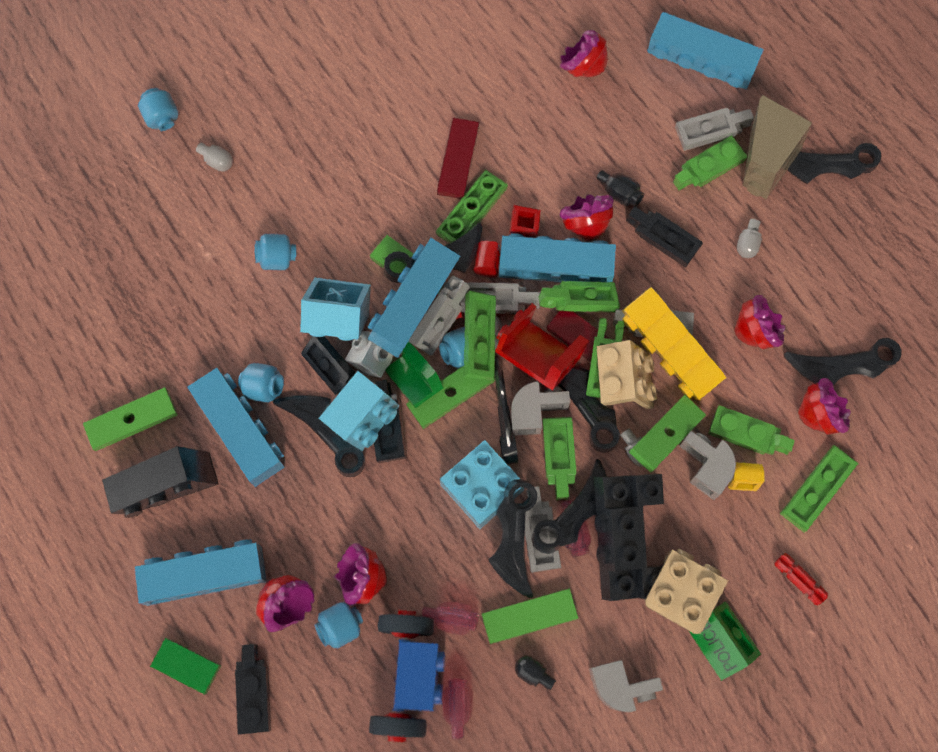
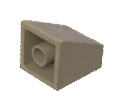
M762 96L759 100L751 127L743 186L752 195L767 199L798 153L802 150L812 122L765 96Z

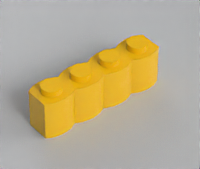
M652 287L644 291L622 310L625 315L622 320L632 332L637 329L644 337L641 340L643 346L651 354L656 352L662 359L659 363L660 366L670 377L675 374L681 382L678 385L679 389L689 399L693 396L696 400H700L727 378Z

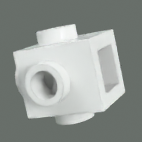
M362 331L359 340H353L352 348L345 361L365 375L382 377L385 369L390 365L393 355L368 340L371 332Z

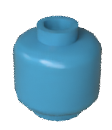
M151 88L141 95L138 109L146 125L151 129H159L160 131L172 128L179 116V111L171 94L159 88Z
M265 233L261 235L260 240H255V263H259L263 270H287L290 266V261L296 260V244H290V239L286 234Z
M465 326L446 333L442 343L439 344V351L443 361L455 368L464 366Z
M251 363L240 373L238 385L246 399L269 403L282 393L284 378L275 366Z
M340 602L318 614V623L314 626L323 645H330L332 648L337 649L359 637V625L363 623V620L355 606L350 608L346 603Z

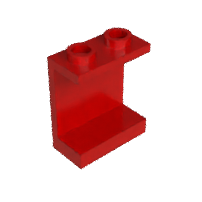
M532 303L525 311L519 310L516 313L510 326L505 324L496 337L499 343L495 352L553 391L581 359L589 340L579 335L567 347L530 322L537 307Z

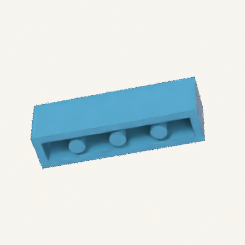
M662 12L651 36L647 53L653 54L658 59H666L677 63L682 68H690L701 72L709 78L722 80L733 87L747 90L764 49Z
M521 234L502 236L499 278L548 282H612L614 278L616 245L609 244L603 240L590 243L581 242L576 238L553 240L548 236H538L537 238H527Z
M430 238L426 246L420 243L412 256V259L416 262L411 269L406 266L397 280L401 283L397 292L391 289L383 302V305L387 308L382 315L376 313L367 327L372 330L368 340L398 358L454 268L460 255L433 238Z
M215 368L187 388L249 482L256 487L285 468L280 461L284 455L275 442L272 444L268 443L264 437L268 434L267 429L260 419L256 421L252 419L249 412L253 409L244 396L238 398L234 392V389L238 386L229 373L223 375L218 368Z
M251 539L237 541L234 543L235 547L223 549L222 545L204 548L205 553L193 555L192 551L174 554L175 559L163 561L162 557L144 560V565L135 566L139 604L149 606L267 582L262 546L258 543H253Z

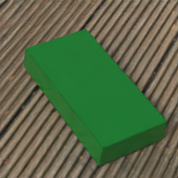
M165 638L150 667L202 694H207L221 665Z

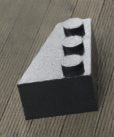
M176 446L102 480L111 514H123L125 518L138 516L143 513L142 510L160 506L171 500L219 485L210 452Z

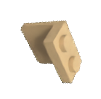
M631 340L597 346L601 404L607 406L634 401L646 409L654 408L653 401L657 399V392L651 380V372L654 371L652 356L648 355L646 351Z
M681 549L668 551L662 562L664 565L645 600V605L690 632L699 634L703 631L728 580L720 576L722 572L708 564H705L704 567L693 561L694 556Z

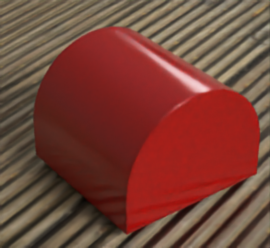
M513 205L509 235L521 234L527 238H537L541 210Z
M481 241L478 243L473 269L477 275L489 278H496L498 276L501 251L496 241Z

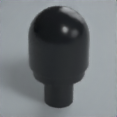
M522 656L515 663L516 675L530 686L536 687L539 683L551 691L557 681L545 673L547 668L544 664L532 656Z

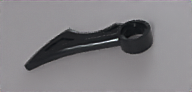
M871 143L860 144L853 153L799 152L788 168V171L807 185L815 177L826 173L840 174L851 180L863 173L866 174L874 171L881 161L882 155L879 148ZM860 153H868L871 155L873 162L871 164H864L859 160L858 156Z
M478 223L457 240L444 245L460 255L453 269L465 273L477 253L478 243L481 240V223ZM396 251L390 253L385 258L383 270L388 280L399 283L397 280L401 273L393 272L390 268L391 263L400 261L411 269L416 261L406 253Z
M882 338L873 344L868 351L837 356H808L785 352L784 358L811 382L817 383L820 379L827 378L834 386L841 378L853 374L876 378L900 360L902 349L895 340ZM878 348H889L892 352V359L889 361L882 360L878 356Z
M495 356L494 378L498 398L497 410L501 432V454L506 464L518 463L515 434L512 433L502 365L499 358Z
M574 366L558 386L563 391H569L570 399L592 428L590 433L591 446L601 453L610 452L617 446L620 439V432L616 426L615 411L601 404L596 397L586 396L590 370ZM600 430H608L612 434L613 440L608 444H602L597 440L596 434Z
M298 395L273 400L274 406L291 413L306 423L335 453V465L341 475L349 478L356 477L364 470L365 460L362 451L345 441L319 419L331 404L330 398ZM349 454L355 455L358 458V464L351 469L343 467L341 463L344 456Z
M599 459L595 460L591 473L581 492L555 521L542 520L536 525L531 537L532 544L536 550L544 554H550L557 551L559 547L578 541L582 524L587 519L596 515L594 477L607 476ZM543 530L551 531L555 535L556 541L545 543L539 534Z
M516 479L506 486L504 498L495 512L502 526V539L498 549L488 561L508 585L522 595L532 598L534 595L528 580L524 559L526 511L534 507L538 496L533 485L526 480ZM518 488H526L528 491L527 499L523 503H515L513 499L514 492Z

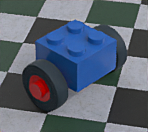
M398 610V614L379 615L378 632L402 638L399 639L393 711H396V713L389 712L385 716L373 715L369 720V733L387 736V741L406 742L407 737L423 738L426 736L427 721L402 713L404 709L435 711L436 704H442L443 685L437 683L438 672H444L445 653L440 651L438 644L410 642L408 640L415 639L418 636H432L434 633V619L416 616V611Z

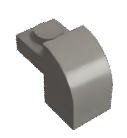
M533 382L522 387L515 395L511 406L512 433L515 436L541 434V411L568 410L570 404L569 391L562 392L561 388H554L553 391L546 389L544 393H540L539 382Z
M691 431L679 447L703 465L690 483L715 500L721 495L735 473L736 462L733 451L724 440L714 448L706 436L701 433L695 434Z
M622 660L589 668L593 687L598 698L606 706L617 711L634 712L636 708L633 698L637 697L638 703L657 698L655 692L663 690L660 677L629 684Z

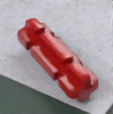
M782 554L775 561V567L780 572H785L787 574L786 577L803 594L807 593L809 595L807 598L814 605L822 604L829 596L828 592L821 585L817 586V582L799 564L795 565V560L789 554Z

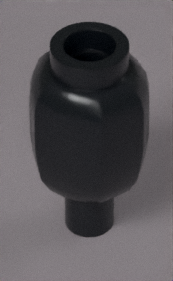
M604 170L598 173L596 179L605 184L607 194L612 196L618 203L624 206L632 205L637 207L643 200L644 193L640 191L639 183L622 173L610 175Z

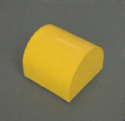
M736 462L735 473L728 484V489L757 491L764 483L763 465Z

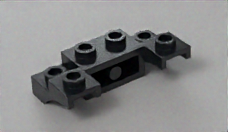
M662 474L594 477L596 502L594 524L598 534L596 556L600 566L601 598L606 601L635 598L646 599L663 565L647 566L643 506L664 504Z

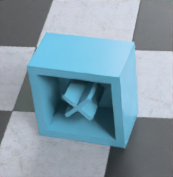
M314 278L301 300L300 332L309 333L314 337L326 335L338 337L344 341L359 340L369 317L371 285Z
M357 371L319 419L345 441L363 451L365 447L369 448L378 438L377 433L383 425L389 424L395 418L397 408L400 405Z
M484 440L440 478V485L480 530L496 516L495 512L504 498V491L508 483L520 478ZM523 487L518 488L514 492L513 499L524 491Z

